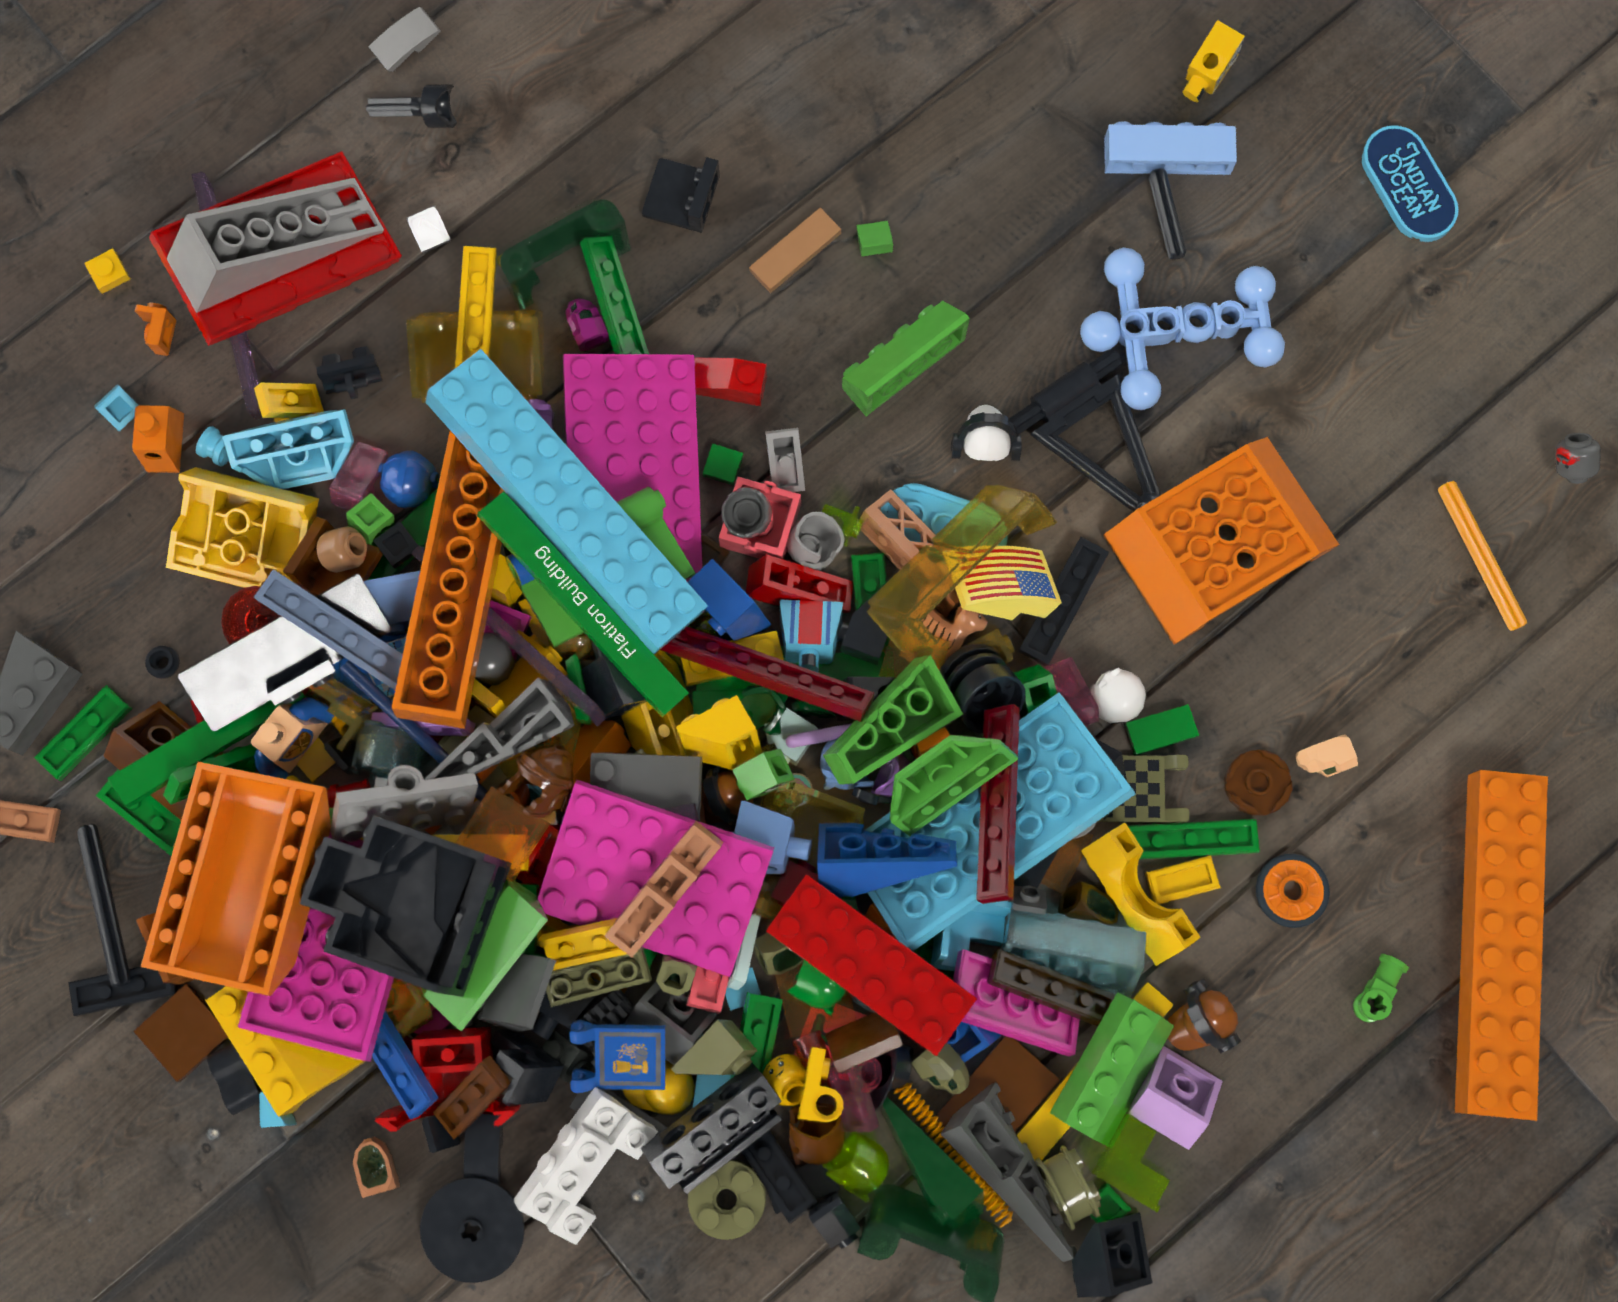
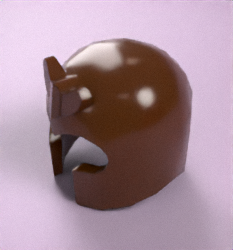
M816 1102V1108L820 1114L829 1116L834 1112L835 1106L832 1104ZM800 1104L794 1105L790 1109V1123L792 1124H789V1144L795 1164H800L801 1160L812 1165H822L833 1161L842 1152L846 1139L841 1115L831 1122L797 1119ZM800 1120L799 1126L796 1128L794 1124Z

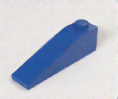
M819 823L818 883L841 898L857 896L957 867L956 840L921 834L912 835L910 838L894 835V830L883 828L881 833L864 830L863 824Z

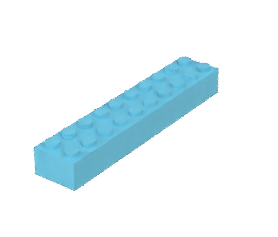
M482 349L478 350L428 389L427 405L511 500L653 654L657 653L708 607L696 591Z

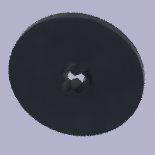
M481 1177L459 1178L441 1187L428 1201L420 1223L421 1243L430 1262L447 1277L466 1283L488 1281L506 1271L517 1258L525 1235L524 1217L514 1203L513 1195L502 1185ZM468 1222L472 1226L479 1225L480 1230L476 1238L473 1233H465Z

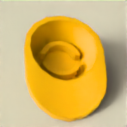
M665 1060V1090H622L629 1102L641 1109L665 1115H674L682 1112L690 1105L695 1093V1083L691 1074H675L671 1069L674 1065Z

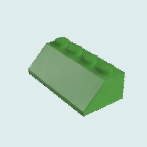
M941 301L935 307L932 304L927 306L918 315L919 319L910 326L908 324L901 326L894 333V339L886 345L880 343L869 352V358L861 364L856 362L848 367L843 373L842 389L867 417L965 340L970 319L966 313L944 301Z
M508 876L506 877L464 997L435 993L421 988L423 996L461 1031L548 920L539 900H537V896Z
M1117 992L1050 1113L1093 1140L1108 1146L1174 1025L1137 1001Z

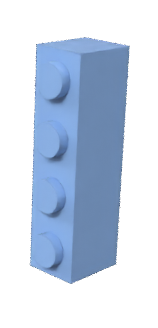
M1117 122L1114 125L1108 126L1104 138L1105 173L1150 174L1153 170L1163 168L1167 174L1230 175L1237 162L1236 126H1226L1223 123L1195 126L1189 122L1177 125H1163L1160 122L1132 125L1129 122Z

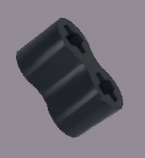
M233 1044L207 1056L209 1069L218 1084L223 1102L231 1115L238 1114L260 1103L259 1094L262 1090Z

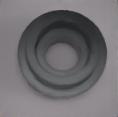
M168 646L153 648L147 654L145 660L147 671L159 679L173 676L180 665L177 652ZM167 657L168 665L160 668L159 661Z

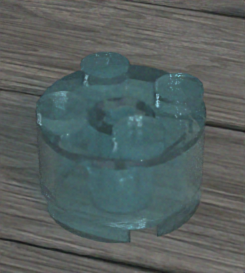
M366 720L364 727L359 729L351 771L359 776L362 770L369 772V779L374 781L376 777L388 779L390 771L401 765L412 766L420 772L424 749L400 726H398V729L387 728L382 722Z

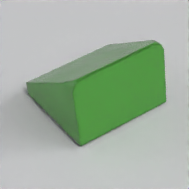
M888 221L856 225L861 257L893 252V240Z

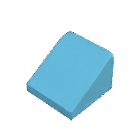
M116 385L94 407L120 431L135 417V408L139 405L119 385Z
M260 1092L261 1128L297 1125L292 1113L278 1117L264 1093Z

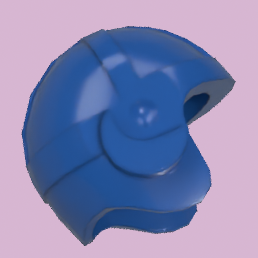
M413 450L399 452L390 456L385 463L381 462L378 468V472L381 473L380 488L383 494L400 508L419 506L429 497L432 488L438 487L439 473L436 472L434 465Z

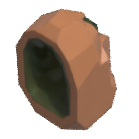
M377 1137L363 1140L356 1149L353 1159V1166L362 1198L400 1187L393 1158L386 1144Z

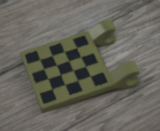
M1123 755L1127 782L1135 792V795L1115 808L1105 820L1101 818L1097 822L1187 823L1189 821V810L1187 808L1165 809L1164 770H1186L1188 767V756Z

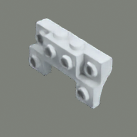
M595 1087L571 1121L560 1130L558 1138L550 1150L539 1159L537 1168L514 1198V1203L519 1211L546 1224L550 1232L577 1245L597 1217L593 1210L579 1203L581 1197L616 1149L638 1160L643 1154L641 1148L658 1133L657 1129L631 1112L611 1095Z

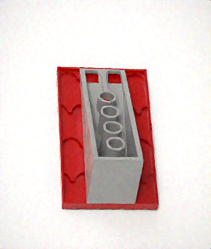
M342 151L202 211L187 214L183 219L152 231L149 236L152 245L157 250V254L168 274L172 277L173 283L187 305L208 346L255 328L257 324L290 312L302 304L350 286L352 282L385 270L392 264L399 262L402 257Z

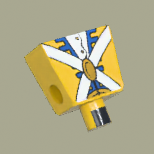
M1217 20L1189 65L1186 79L1189 82L1182 93L1194 102H1198L1204 92L1213 94L1237 59L1245 36Z

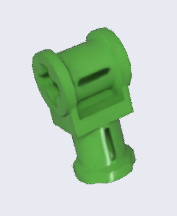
M1387 954L1380 955L1379 961L1381 963L1371 980H1368L1363 992L1353 1002V1011L1361 1021L1375 1022L1388 1017L1391 1013L1392 1000L1397 992L1395 987L1402 973H1407L1409 969L1404 962ZM1374 999V1007L1377 1008L1378 1011L1371 1013V1006L1367 1003V1001Z

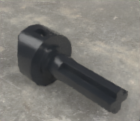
M451 84L426 85L423 88L421 97H375L367 99L366 111L369 112V117L422 116L428 128H454L457 125L450 106V94L454 87Z

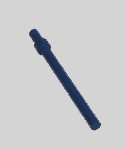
M348 660L339 669L439 764L449 756L413 720L396 718L392 710L393 701L352 662ZM475 774L478 782L475 798L489 810V797L491 793L479 783L481 779Z

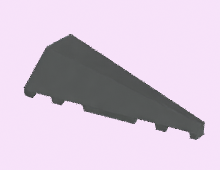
M537 678L490 724L483 722L424 780L470 773L477 774L574 726L570 706L549 681Z
M997 1082L990 1084L953 1114L941 1135L1062 1262L1074 1259L1077 1249L1075 1246H1069L1063 1235L1060 1225L1064 1222L1060 1213H1053L1045 1197L1049 1192L1027 1144L1021 1143L1018 1140L1011 1125L1015 1118L1011 1111L1005 1112L997 1095L1001 1092Z

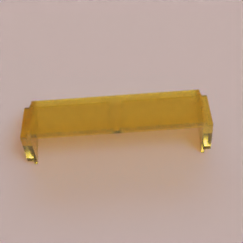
M986 485L931 539L934 543L932 546H924L868 601L871 608L867 613L901 652L908 650L911 653L936 645L938 641L921 621L1017 525L1026 535H1030L1055 525L1057 521L1036 494L1001 485Z

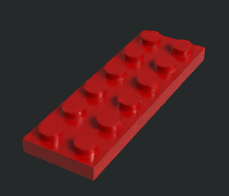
M807 874L766 930L767 933L936 1057L978 999Z

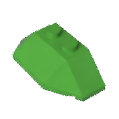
M949 735L894 775L890 811L892 824L908 836H911L1017 761V755L998 739Z

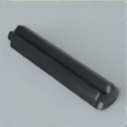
M1163 168L1156 169L1150 172L1149 181L1168 257L1171 260L1180 259L1185 256L1186 247L1167 172Z

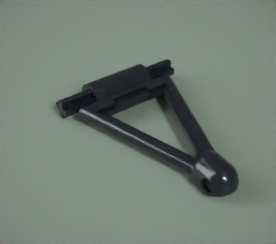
M1110 349L1090 364L1082 362L1030 398L1031 404L1008 420L1014 425L1017 435L1041 419L1045 421L1044 425L1030 435L1134 512L1159 497L1161 493L1131 408L1122 398L1119 374L1102 385L1099 382L1100 379L1123 364L1119 359L1120 355L1114 352L1113 349ZM1111 400L1143 494L1138 496L1058 435Z

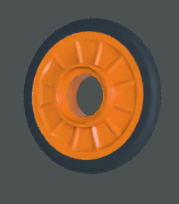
M1283 854L1271 859L1261 869L1256 882V897L1262 911L1272 921L1281 926L1299 928L1315 922L1324 913L1329 902L1330 888L1324 871L1316 862L1299 854ZM1288 881H1294L1301 887V896L1297 900L1287 898L1284 893V886Z

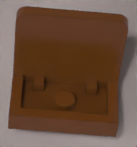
M316 517L283 572L295 584L312 595L317 596L356 573L361 576L363 581L368 580L383 553L378 547L367 544L366 558L358 568L337 573L328 571L318 559L317 542L326 531L334 530L335 528L326 519Z

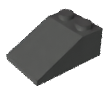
M610 752L591 753V785L700 822L702 757Z
M521 954L478 1009L477 1019L513 1032L533 1029L556 960Z

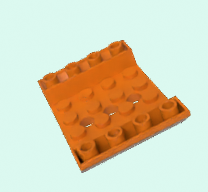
M1268 437L1242 446L1138 508L1103 535L1174 645L1202 629L1209 621L1309 561L1313 562L1340 545ZM1203 498L1213 499L1217 503V511L1214 513L1203 511L1200 501ZM1222 525L1231 526L1236 533L1235 539L1231 541L1222 539L1219 535V527ZM1242 552L1250 554L1254 560L1253 567L1249 569L1241 567L1237 562V555Z

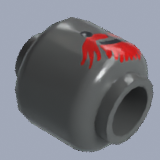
M1586 433L1568 434L1556 446L1555 468L1557 473L1563 478H1567L1568 482L1575 484L1584 483L1588 478L1595 476L1600 470V444L1592 439L1591 435Z

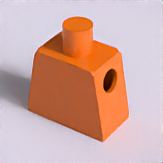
M136 406L132 448L147 472L180 473L184 424L183 412L170 406Z

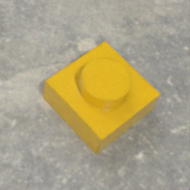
M113 248L84 263L95 285L102 294L131 279Z

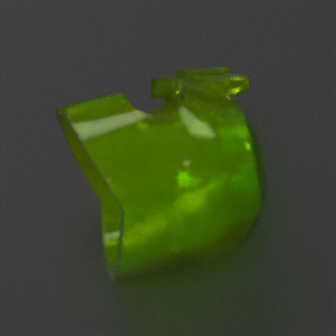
M856 1130L845 1140L842 1152L833 1161L823 1164V1167L828 1170L826 1173L828 1177L837 1184L844 1185L846 1190L868 1203L870 1199L867 1194L878 1189L888 1175L889 1158L888 1153L879 1143Z

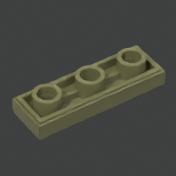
M643 946L633 957L626 954L553 970L546 989L551 1007L650 982L652 978ZM591 973L599 974L601 982L594 981Z

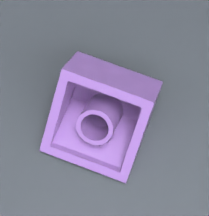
M1163 1046L1137 1092L1128 1114L1189 1150L1209 1125L1223 1081Z

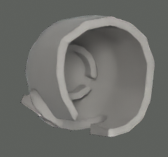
M811 512L798 520L791 529L787 543L788 553L797 564L820 571L827 568L826 566L839 554L845 538L842 529L833 517L823 512Z

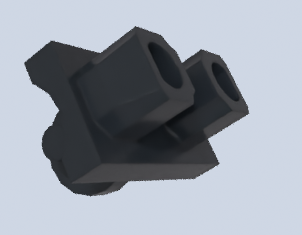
M367 346L355 348L352 352L353 359L342 361L340 355L335 353L322 357V366L316 367L326 394L348 391L350 398L353 400L359 397V388L383 381L375 356L370 353Z

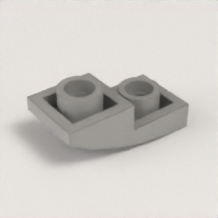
M418 7L394 23L368 47L388 71L394 72L414 51L420 53L441 30L424 9Z

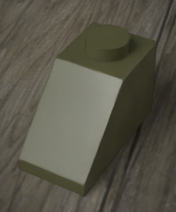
M717 1020L671 1069L675 1074L739 1075L752 1063L750 1058L757 1052V1049L732 1020Z

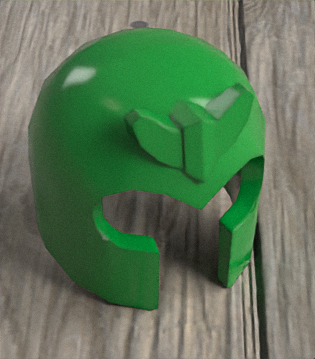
M804 960L801 969L794 977L797 983L786 990L787 993L811 1007L823 1009L829 1015L833 1014L836 1003L841 1001L846 993L844 988L806 960Z

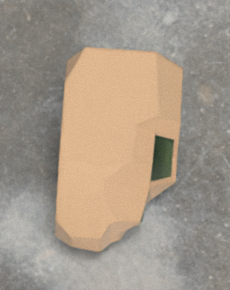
M1345 734L1296 753V761L1299 767L1311 774L1317 772L1325 777L1358 766L1357 755L1351 740Z

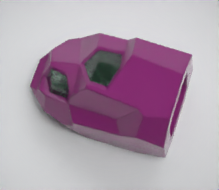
M575 299L568 303L565 311L566 320L580 351L591 350L610 340L604 322L594 304L584 299Z

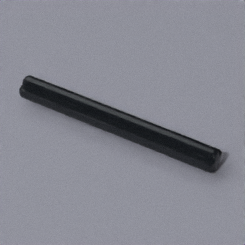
M95 824L84 825L78 829L77 835L110 984L112 987L125 986L131 982V975L98 828Z

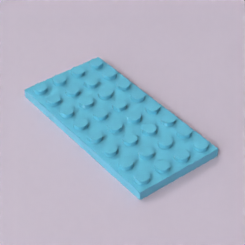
M1060 692L1019 720L1014 880L1135 795L1131 786ZM981 786L912 834L956 840L957 867L867 892L896 939L912 951L981 904L976 900ZM890 812L865 829L866 831L881 833L883 828L892 829L896 836L911 837L892 824Z

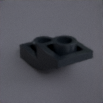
M484 1111L466 1129L464 1177H481L490 1179L498 1184L501 1183L500 1150L503 1146V1124L494 1126V1122L499 1118V1115H493L492 1112Z

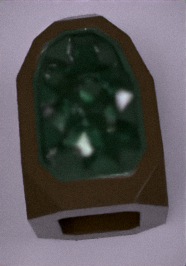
M1081 881L1065 890L1058 906V913L1068 922H1075L1088 930L1096 929L1105 932L1111 930L1118 922L1119 912L1111 898L1093 885Z

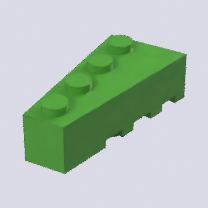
M931 655L914 658L874 700L862 721L855 720L823 754L839 785L854 784L963 715Z

